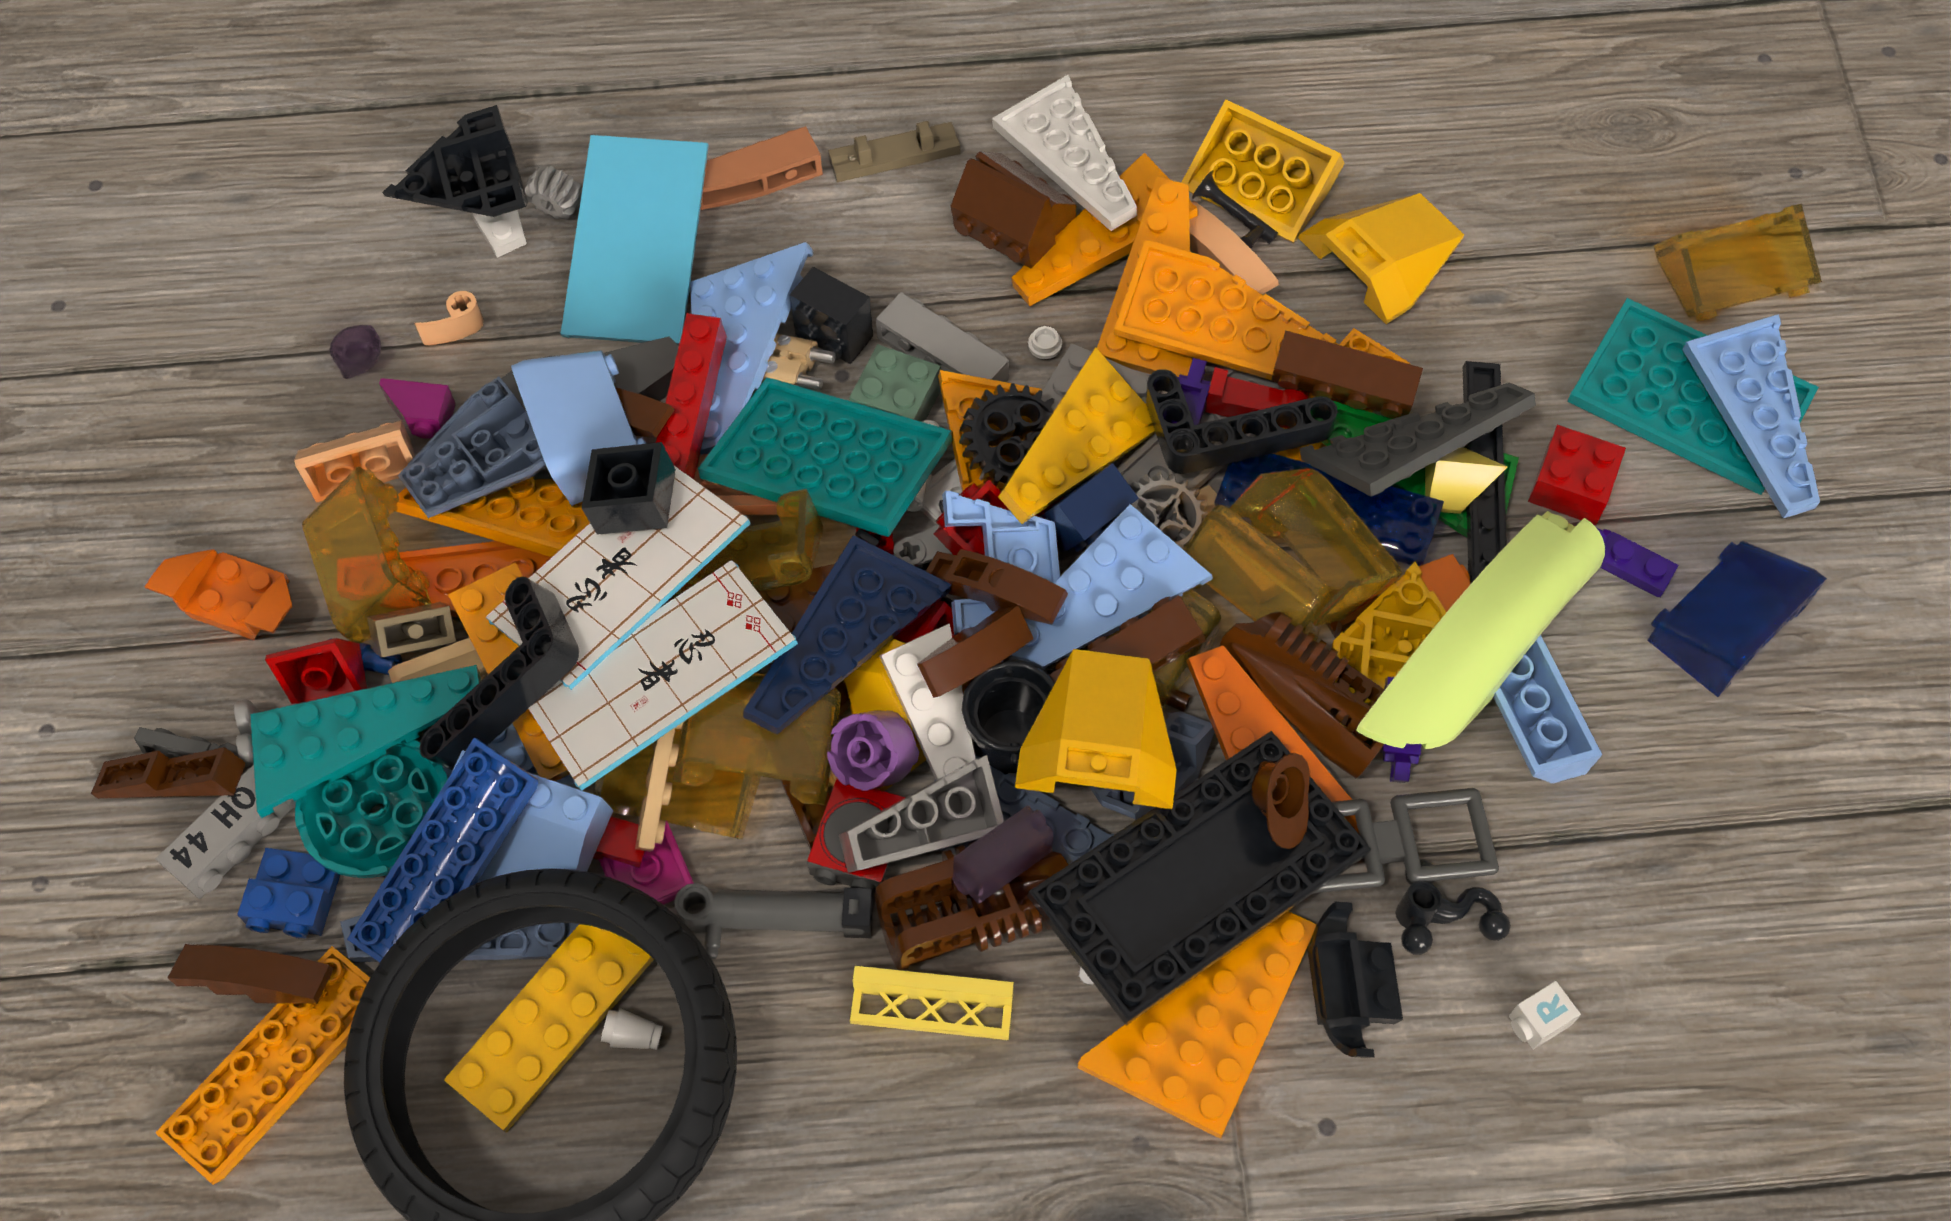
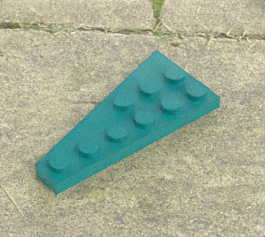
M477 665L250 714L256 807L260 817L264 818L273 813V807L291 798L296 801L308 795L306 790L326 780L333 782L387 754L386 749L403 740L408 743L418 738V732L434 725L481 682Z

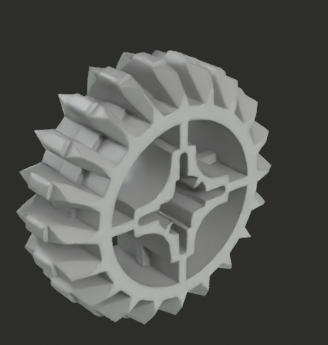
M1161 472L1155 473L1153 479L1145 474L1139 482L1132 481L1129 485L1139 499L1131 505L1155 526L1159 523V517H1162L1165 511H1168L1165 518L1166 522L1162 523L1159 529L1172 541L1178 540L1175 543L1194 558L1197 554V549H1202L1206 543L1204 537H1207L1210 532V527L1206 523L1211 519V513L1203 511L1207 506V500L1196 499L1199 494V488L1192 491L1186 488L1188 486V479L1183 480L1181 484L1175 482V473L1170 474L1167 480H1164ZM1151 498H1160L1167 501L1157 502ZM1178 508H1179V509L1182 511V513L1184 514L1185 519L1180 516V514H1179V512H1178Z

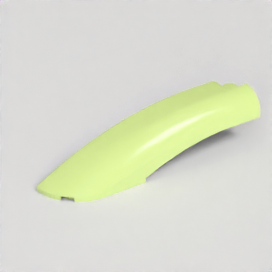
M1546 511L1542 516L1537 514L1497 554L1451 606L1360 722L1356 731L1375 741L1398 748H1404L1408 743L1422 744L1424 749H1431L1454 740L1492 700L1496 691L1551 621L1598 571L1605 556V545L1599 530L1586 518H1583L1576 526H1573L1564 517L1552 514L1549 511Z

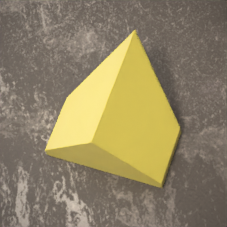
M1464 447L1445 455L1439 461L1425 467V511L1461 514L1507 466Z

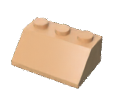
M401 420L394 423H385L377 428L360 433H351L343 438L326 443H316L308 448L298 450L294 462L317 503L398 479V474L410 463L415 454L410 437Z

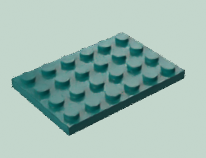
M1627 298L1575 385L1567 402L1762 495L1765 487L1682 350L1687 341L1707 335ZM1793 375L1801 412L1799 422H1801L1819 387Z
M766 377L698 467L700 479L889 537L953 441L952 431Z

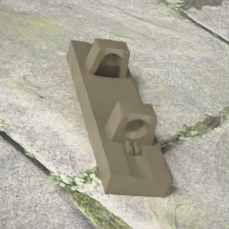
M929 121L916 123V130L867 141L866 135L855 137L854 144L830 149L828 154L836 182L838 183L961 154L952 122L929 126Z

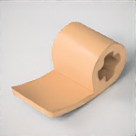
M458 291L449 296L446 301V307L450 317L437 321L415 323V327L424 345L453 342L470 336L482 328L484 320L476 298L471 292Z

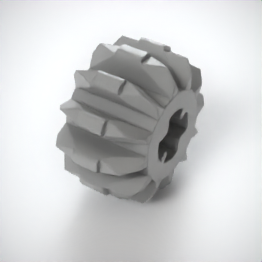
M550 165L548 167L539 166L526 182L527 186L524 192L527 195V200L535 205V209H540L545 215L550 214L556 219L560 217L568 219L580 205L581 185L573 181V176L565 174L563 169L559 171Z

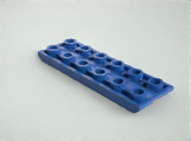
M473 738L347 940L380 963L394 943L420 917L450 896L477 884L538 786V779L479 739Z

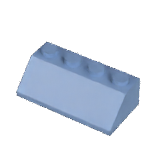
M1540 635L1496 691L1493 698L1532 776L1550 783H1556L1585 775L1602 756V753Z

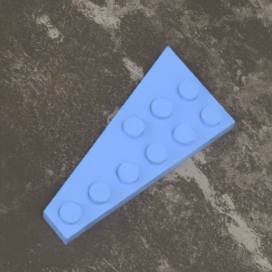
M1778 314L1687 341L1682 350L1784 519L1815 509L1820 502L1813 466L1807 459L1805 449L1807 439L1805 432H1802L1799 419L1801 412L1792 371L1788 369L1785 353L1787 348L1785 340H1781L1779 331L1781 321Z

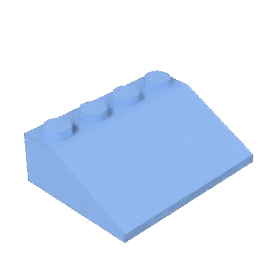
M464 750L461 751V754L455 764V767L460 761L463 754L465 753ZM529 773L538 779V786L477 883L496 876L533 869H570L587 872L613 813L612 808L602 797Z

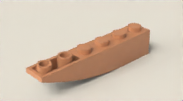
M804 126L791 130L782 135L759 141L753 145L707 160L700 210L731 205L761 197L823 175L821 154L807 127Z

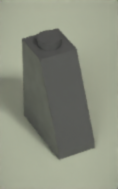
M668 336L605 352V356L609 354L613 356L619 370V374L614 375L616 380L614 383L615 387L661 401L668 394L679 346Z

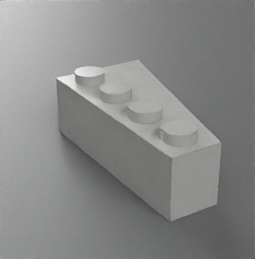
M987 755L969 762L839 834L848 873L1007 831Z

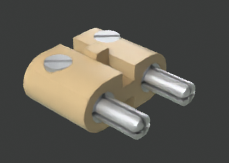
M777 333L774 338L777 345L773 354L768 359V367L761 384L768 377L799 387L820 390L823 386V380L807 376L806 371L812 370L816 360L834 363L836 359L835 352L818 349L816 341Z

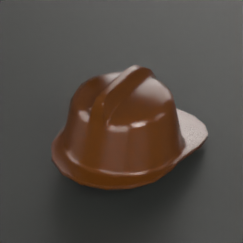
M1296 753L1284 755L1278 762H1261L1252 783L1253 802L1262 811L1264 816L1267 817L1268 831L1272 840L1279 847L1285 849L1296 847L1301 842L1308 825L1310 771L1304 757Z

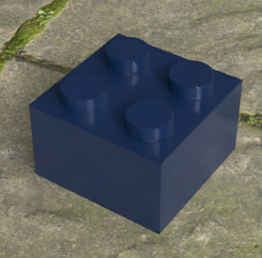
M1112 463L1089 478L1039 517L1055 522L1057 547L1062 553L1072 547L1078 552L1086 545L1092 544L1129 504L1134 503L1139 497Z

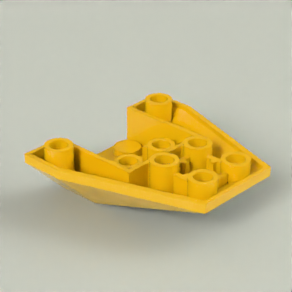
M1421 193L1325 218L1300 233L1298 239L1319 259L1333 252L1368 286L1364 303L1385 324H1388L1412 308L1463 240L1464 234Z
M1073 649L1020 748L1015 788L1054 793L1055 782L1134 792L1133 804L1172 809L1177 769L1150 659Z

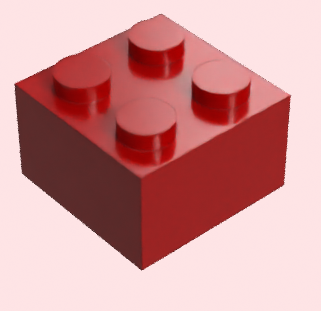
M1557 424L1547 446L1528 502L1578 520L1586 518L1593 525H1597L1607 506L1626 448Z

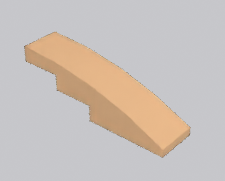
M1192 202L1198 210V216L1189 220L1190 247L1193 252L1212 258L1220 264L1222 269L1233 276L1236 274L1246 280L1248 286L1262 295L1279 285L1275 275L1229 227L1197 202Z

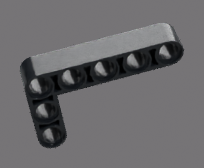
M1166 369L1157 370L1149 376L1147 381L1146 406L1166 465L1171 471L1178 474H1187L1323 442L1332 435L1338 413L1334 401L1320 396L1194 425L1176 374ZM1157 391H1165V392H1168V393H1166V394H1161V393H1158ZM1314 418H1322L1325 421H1318ZM1167 420H1175L1177 423H1169ZM1280 426H1288L1291 429H1284ZM1251 433L1255 434L1257 437H1249L1245 434ZM1211 442H1221L1222 445H1214ZM1183 449L1187 450L1188 453H1179L1176 450Z
M522 576L513 580L505 593V603L522 640V644L427 730L420 741L419 747L423 758L453 770L461 751L467 750L473 738H477L486 745H489L576 664L579 658V647L553 592Z

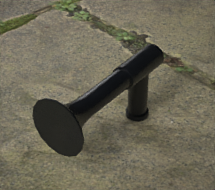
M1214 171L1209 172L1195 190L1192 199L1197 196L1209 198L1244 223L1243 225L1250 229V231L1240 239L1250 249L1260 238L1271 244L1278 232L1220 190L1213 179Z

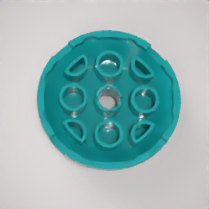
M403 740L386 749L387 754L333 782L326 780L306 790L308 795L296 800V827L299 830L304 847L319 864L332 872L354 878H375L388 875L448 780L443 766L422 757L419 749L420 742L412 740L406 743ZM383 804L385 806L384 809L381 808L378 812L369 814L375 805Z

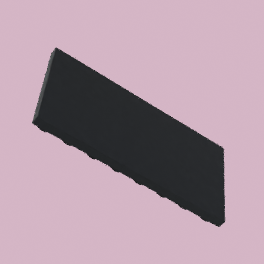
M1272 731L1176 793L1172 809L1155 807L1028 892L1027 897L1126 1026L1367 856L1372 850L1311 777L1308 790V825L1303 839L1296 847L1290 849L1281 848L1272 840L1268 831L1267 817L1255 805L1252 798V783L1261 762H1278L1284 755L1290 754Z

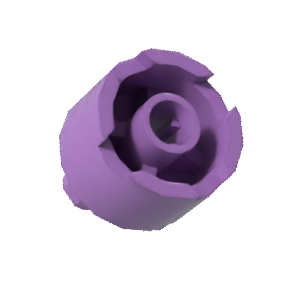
M876 710L853 714L843 718L832 729L831 734H834L831 741V751L827 752V758L832 772L844 785H851L863 791L889 786L900 782L918 761L919 750L916 746L912 730L896 712Z

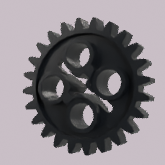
M1011 383L1007 392L1004 391L1001 385H997L994 395L990 391L985 390L981 399L975 398L971 408L967 409L963 417L965 420H963L960 426V431L963 434L959 440V444L967 446L962 456L974 458L969 466L970 470L980 467L982 469L979 477L980 480L990 476L993 478L992 483L995 486L1001 482L1004 483L1005 487L1040 434V432L1036 431L1042 430L1054 410L1051 407L1055 399L1051 398L1046 402L1042 401L1041 390L1034 396L1030 395L1028 385H1025L1022 392H1017L1014 383ZM1021 416L1030 418L1032 423L1026 422ZM988 424L998 426L1001 431L993 430ZM1001 455L1009 456L1013 462L1005 461Z

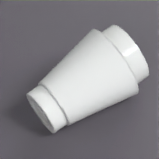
M622 1008L619 1009V1012L609 1010L601 1042L610 1043V1048H651L657 1050L663 1026L656 1025V1023Z

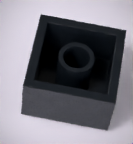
M812 267L789 295L795 335L798 338L816 341L818 347L823 350L835 352L836 360L841 359L851 365L872 339L873 328L870 296Z
M662 442L591 450L582 510L596 534L667 528L676 469Z

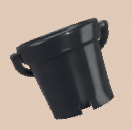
M1010 655L1003 662L996 664L973 678L964 691L961 711L967 732L974 740L976 753L980 757L987 755L989 765L1004 774L1017 773L1020 748L1055 684L1050 677V673L1041 665L1028 659Z

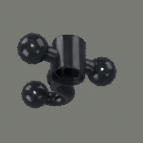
M1420 859L1421 866L1432 865L1429 861ZM1405 870L1406 880L1411 886L1397 906L1396 918L1405 928L1402 932L1401 942L1407 952L1413 955L1426 953L1431 948L1433 942L1432 933L1427 928L1429 923L1447 924L1460 920L1469 912L1473 903H1480L1487 910L1480 917L1479 929L1484 937L1489 940L1499 941L1509 934L1511 927L1509 918L1503 913L1502 905L1498 898L1489 890L1478 887L1466 889L1459 895L1456 902L1453 903L1442 898L1438 888L1433 885L1434 881H1417L1413 883L1408 879Z

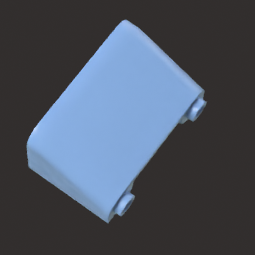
M600 350L528 359L511 365L547 469L572 506L583 501L592 449L646 444L643 437L636 438L630 427L614 385L616 382L614 375L619 374V370L611 354L605 356L603 351Z

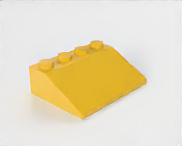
M1225 99L1181 183L1189 185V193L1194 194L1202 180L1213 170L1214 182L1220 190L1276 230L1278 236L1294 243L1330 192L1345 163L1341 153ZM1198 196V197H1200V198H1202V199H1204V200H1206V201H1208V202H1210V203H1212V204H1214V205H1216V206H1218V207L1224 209L1223 207H1221L1219 204H1217L1216 202L1212 201L1211 199L1206 198V197H1203V196Z

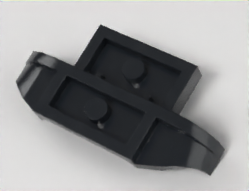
M1335 901L1327 908L1318 921L1313 933L1312 943L1307 947L1317 1024L1324 1026L1329 1039L1343 1054L1350 1057L1374 1058V1049H1368L1364 1044L1362 1030L1370 1026V1023L1396 1024L1403 1020L1392 945L1385 942L1357 940L1356 933L1347 932V920L1349 914L1353 911L1352 903Z

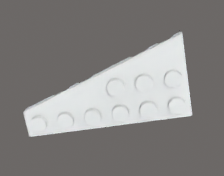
M1068 75L992 118L993 128L1110 231L1137 216V205L1124 180L1120 179L1116 172V165L1112 158H1109L1105 150V144L1089 114L1083 109L1081 99L1072 88V81Z

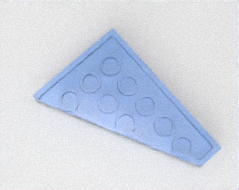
M807 242L690 282L692 314L721 318L727 336L700 451L701 455L710 453L748 403L754 389L757 390L761 385L768 367V359L773 354L777 345L774 338L780 324L786 322L791 310L789 295L803 279L800 274L807 257H812L813 250Z

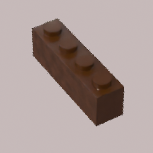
M1285 331L1271 382L1278 383L1283 389H1300L1311 392L1315 397L1323 396L1329 399L1333 398L1344 401L1348 406L1355 409L1369 408L1380 411L1383 416L1394 419L1410 413L1423 368Z
M1178 595L1174 599L1170 596L1161 599L1152 606L1151 609L1153 611L1141 619L1136 616L1127 620L1119 627L1120 632L1110 638L1103 636L1088 645L1087 649L1094 652L1150 659L1154 673L1205 642L1206 638ZM1068 658L1059 662L1055 666L1056 671L1050 674L1054 683L1058 679Z

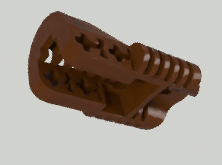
M1283 612L1267 614L1251 623H1236L1224 634L1219 647L1224 645L1275 708L1324 757L1355 779L1358 778L1384 745L1356 731L1358 725L1384 692V689L1348 664L1350 659L1345 656L1340 659L1336 656L1338 653L1336 649L1332 648L1330 651L1326 649V642L1320 640L1319 643L1314 640L1316 635L1312 632H1309L1308 635L1302 632L1304 628L1299 623L1296 627L1290 622L1293 619ZM1349 686L1355 690L1354 693L1348 690ZM1367 698L1371 700L1368 705L1365 703Z
M1019 827L1008 831V839L1004 833L995 835V844L990 837L982 839V849L977 841L971 842L968 845L969 853L964 845L955 848L956 857H954L951 850L942 851V862L886 879L876 887L875 898L881 929L895 966L898 970L903 971L908 969L911 964L935 958L948 951L973 943L982 952L988 950L987 939H989L993 947L1000 946L1002 944L1001 934L1007 943L1015 941V931L1021 939L1028 937V925L1033 934L1042 932V922L1046 929H1052L1027 895L1031 889L1069 864L1061 853L1049 850L1045 843L1034 833ZM927 904V908H920V906ZM912 908L913 913L906 915L905 910ZM897 912L899 919L892 921L890 914Z

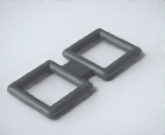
M1476 788L1396 795L1390 801L1394 820L1372 822L1368 803L1364 799L1332 802L1343 816L1355 815L1359 835L1372 850L1364 857L1367 872L1338 875L1314 893L1380 887L1385 882L1382 867L1384 863L1404 862L1407 877L1413 883L1417 881L1429 882L1496 874L1499 870V865L1479 790ZM1467 804L1481 860L1421 866L1408 810Z

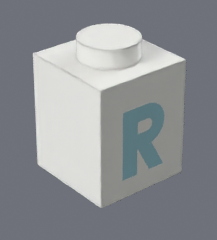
M1557 981L1519 1003L1511 1012L1509 1018L1512 1020L1511 1026L1517 1037L1523 1042H1528L1534 1050L1569 1028L1581 1014Z

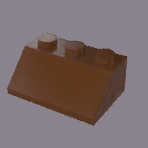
M980 151L976 154V161L1050 198L1055 236L1076 217V204L1069 196L1061 194L1050 187L1044 179L1036 177L1025 170L1019 162L1009 159L1002 153Z
M972 158L967 161L951 203L955 229L960 234L970 236L981 242L988 249H995L1006 255L1013 262L1032 268L1056 244L1050 198Z

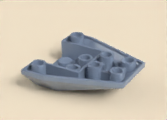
M498 376L466 400L398 474V477L425 515L431 518L529 479L547 466L527 412Z

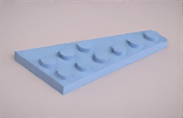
M1129 504L1054 583L1065 589L1068 596L1052 625L1025 619L1034 639L1013 653L1012 656L1028 659L1045 669L1065 657L1068 658L1073 649H1081L1100 637H1107L1120 630L1119 627L1127 620L1136 616L1140 619L1146 616L1152 610V606L1161 599L1169 596L1174 599L1178 595L1181 597L1184 592L1191 588L1209 582L1213 579L1212 574Z

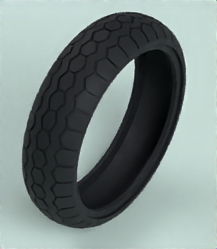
M533 869L496 876L459 891L420 917L389 949L368 981L353 1016L345 1052L344 1095L351 1134L361 1160L373 1182L394 1209L407 1221H656L681 1198L700 1174L725 1126L731 1107L737 1072L735 1023L726 988L710 955L694 933L672 911L653 897L624 882L580 870ZM576 923L594 926L617 934L642 948L658 962L674 990L681 1011L685 1038L684 1070L674 1108L664 1129L653 1146L628 1173L605 1190L573 1205L546 1212L505 1213L489 1210L471 1201L447 1183L430 1164L414 1134L407 1110L405 1096L407 1052L413 1030L427 1000L442 979L467 955L483 944L511 931L538 924Z

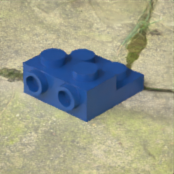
M265 848L256 879L249 878L237 916L246 924L245 927L259 933H268L270 929L283 930L284 934L295 938L304 939L307 938L308 934L322 936L340 874L323 867L310 854Z

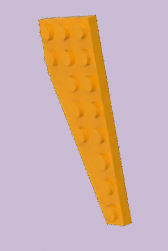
M1146 239L1114 328V335L1272 380L1285 331L1337 344L1335 338L1327 333L1323 335L1311 327L1309 321L1269 295L1260 294L1248 286L1246 280L1236 274L1235 276L1222 269L1220 264L1212 258Z

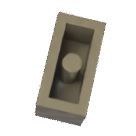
M442 602L367 616L373 650L380 657H388L456 642L450 606Z

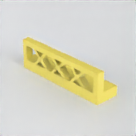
M863 966L854 967L851 1024L1009 1040L1014 982ZM863 994L879 995L887 1005L876 1015L860 1014ZM889 997H898L893 1002L889 999ZM907 999H918L926 1008V1011L916 1019H908L901 1014L897 1007ZM928 1001H937V1003L931 1006ZM947 1003H956L966 1015L956 1023H946L938 1015L937 1011ZM967 1005H975L976 1007L971 1010ZM986 1007L1003 1008L1002 1027H985L976 1015ZM893 1012L896 1017H889L887 1015ZM932 1016L935 1021H927L926 1019ZM971 1020L975 1025H965V1024H966L968 1021Z

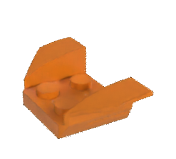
M215 549L165 559L144 586L146 589L171 597L179 609L190 618L251 640H255L260 630L274 634L284 617L293 607L288 588L290 580L286 574L224 552L218 554Z

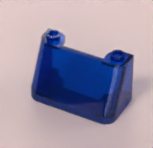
M1741 541L1738 545L1731 542L1718 556L1721 562L1671 611L1664 608L1651 623L1655 629L1647 641L1715 696L1719 697L1731 685L1735 675L1743 671L1752 658L1794 617L1796 618L1808 606L1826 582L1827 578L1811 567L1748 542Z

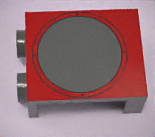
M836 778L807 860L810 875L816 881L825 885H835L837 882L850 886V888H872V893H875L876 887L884 881L889 862L848 873L839 834L906 797L877 789L863 791L851 785H844Z

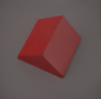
M334 638L268 654L265 657L266 663L291 704L367 689L360 643Z

